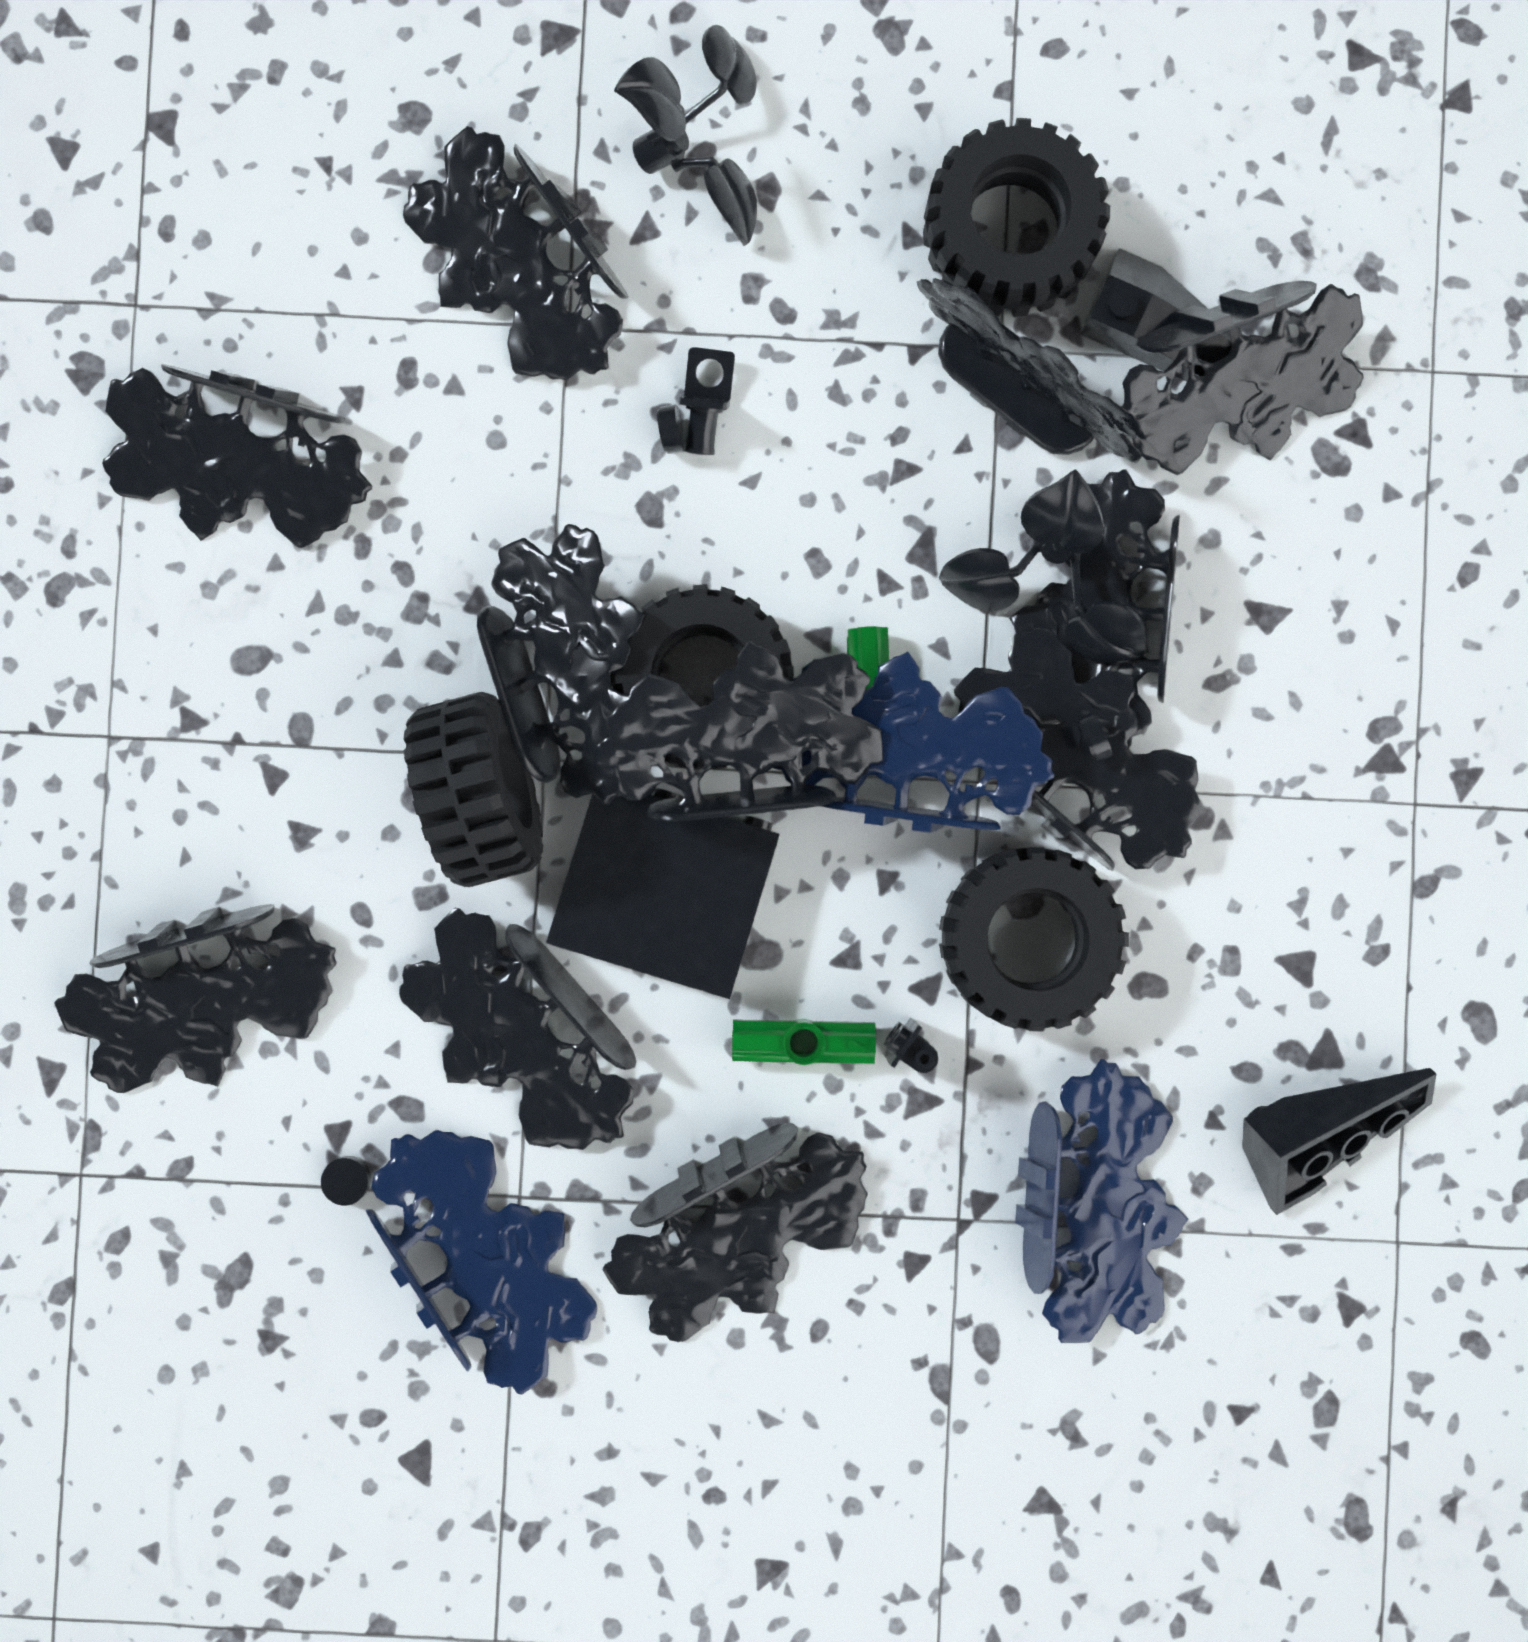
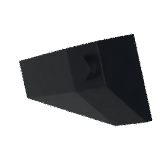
M1119 248L1080 335L1143 363L1153 365L1161 371H1165L1173 363L1179 350L1156 354L1145 353L1137 347V341L1156 329L1177 322V311L1192 305L1203 308L1207 307L1162 266ZM1230 331L1195 344V356L1208 363H1215L1229 355L1232 348ZM1184 364V372L1180 374L1176 372L1175 377L1187 382L1188 364ZM1195 365V375L1204 376L1205 370L1200 365Z
M1425 1068L1283 1097L1268 1106H1259L1252 1110L1243 1120L1242 1148L1266 1201L1275 1215L1311 1197L1325 1187L1327 1182L1323 1176L1341 1162L1345 1161L1349 1167L1362 1158L1360 1153L1377 1134L1382 1138H1388L1430 1106L1433 1101L1437 1073L1431 1068Z

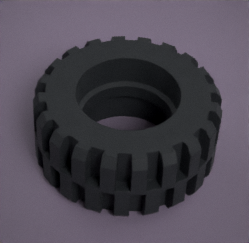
M1017 118L1015 125L1006 127L1003 119L990 122L986 134L982 135L979 129H974L963 137L961 148L959 146H952L944 156L942 167L938 168L935 172L924 213L923 240L924 246L930 248L928 261L932 270L935 272L941 270L943 272L942 280L953 285L974 289L996 316H1000L1003 308L1012 309L1013 317L1027 316L1031 307L1036 306L1039 312H1043L1052 308L1057 298L1066 299L1075 291L1080 280H1084L1102 248L1107 235L1104 230L1110 221L1111 206L1104 202L1109 193L1107 182L1102 176L1095 178L1094 175L1099 164L1093 154L1088 153L1083 156L1079 152L1082 142L1072 134H1069L1066 139L1056 134L1058 129L1056 125L1045 122L1043 128L1032 127L1031 118ZM1004 185L1021 186L1034 191L1048 203L1055 215L1058 226L1056 238L1047 248L1031 254L1020 255L1001 251L989 244L976 229L971 216L972 205L975 199L989 189Z
M707 584L693 585V590L680 592L679 587L665 592L667 597L657 602H654L652 599L642 606V613L645 616L636 635L629 638L628 643L631 650L626 665L623 669L611 672V686L613 689L622 694H630L631 689L645 674L652 673L659 676L663 659L677 643L689 637L709 635L727 641L739 653L749 640L759 646H764L779 656V663L784 677L791 682L794 681L791 651L787 639L783 638L779 631V625L771 615L767 616L760 609V604L750 597L743 599L736 595L735 590L722 586L720 590L708 589ZM676 755L665 757V762L687 769L686 764ZM702 758L693 763L694 770L699 771L703 768L705 762ZM728 765L716 766L711 769L713 771L725 769Z
M477 692L418 708L405 724L407 729L404 731L403 738L406 744L404 760L408 768V785L412 790L414 799L412 802L416 815L419 816L422 825V833L425 841H428L431 847V854L435 862L441 865L442 873L445 877L450 878V882L463 887H473L533 870L540 862L541 854L543 853V827L540 822V807L536 798L534 780L517 755L497 697L489 693Z
M1044 847L1007 850L1000 854H994L982 860V863L974 869H969L960 878L962 881L958 887L952 890L945 903L948 905L945 915L941 916L939 930H942V943L939 944L941 958L945 961L946 973L951 983L956 986L961 993V997L983 1015L1001 1025L1013 1029L1022 1028L1033 1032H1044L1045 1028L1050 1027L1061 1029L1072 1025L1073 1019L1079 1016L1086 1018L1097 1009L1094 1005L1101 998L1108 999L1115 990L1111 983L1116 974H1123L1127 961L1121 960L1123 947H1129V932H1123L1121 921L1126 919L1123 905L1116 904L1112 896L1115 890L1108 880H1102L1095 873L1097 869L1086 861H1079L1073 858L1070 853L1061 850L1045 849ZM1026 893H1039L1058 901L1070 914L1075 928V946L1068 964L1055 977L1039 983L1019 982L1007 976L995 964L988 946L989 926L996 911L1009 899Z

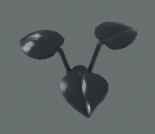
M716 24L705 30L702 37V51L710 71L720 83L714 91L685 114V109L680 104L681 91L675 76L662 61L655 57H646L631 65L619 79L614 92L630 102L652 127V130L633 141V154L641 169L648 174H654L669 165L672 166L675 172L689 167H707L704 172V181L708 193L744 247L752 239L757 219V198L753 186L744 171L729 158L720 163L714 157L684 158L685 151L689 148V138L685 131L688 122L724 95L727 90L739 105L750 102L756 93V74L748 54L726 28Z
M1076 469L1054 484L1037 491L1025 502L1021 511V524L1026 533L1033 539L1031 548L1016 566L1010 568L1007 557L999 550L977 548L955 556L941 569L939 580L958 599L979 610L998 611L1011 606L1017 600L1020 586L1014 577L1023 573L1037 553L1041 552L1047 561L1054 564H1061L1069 560L1071 564L1074 610L1078 617L1069 620L1065 625L1064 633L1069 644L1084 657L1103 663L1129 662L1141 658L1148 653L1149 648L1147 646L1144 622L1133 609L1113 601L1096 602L1088 610L1083 604L1080 557L1082 553L1091 551L1101 542L1104 533V521L1095 495Z

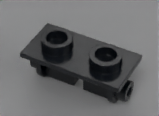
M911 1017L905 1025L897 1022L883 1043L887 1047L884 1057L893 1068L901 1060L917 1072L928 1073L937 1066L938 1053L926 1039L918 1034L922 1027Z

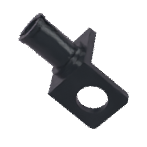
M691 347L688 351L684 395L680 397L679 405H686V409H690L685 452L700 455L715 454L714 444L718 413H723V410H727L730 407L735 354L731 351ZM706 359L716 360L723 368L724 375L722 381L715 387L703 386L697 378V367Z

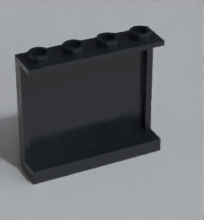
M660 788L655 789L654 795H649L640 801H628L620 795L618 798L613 799L608 806L592 794L546 944L730 999L780 836L779 833L771 831L773 823L747 815L744 823L726 817L690 821H659L650 819L645 815L648 806L664 799L683 797L677 793Z

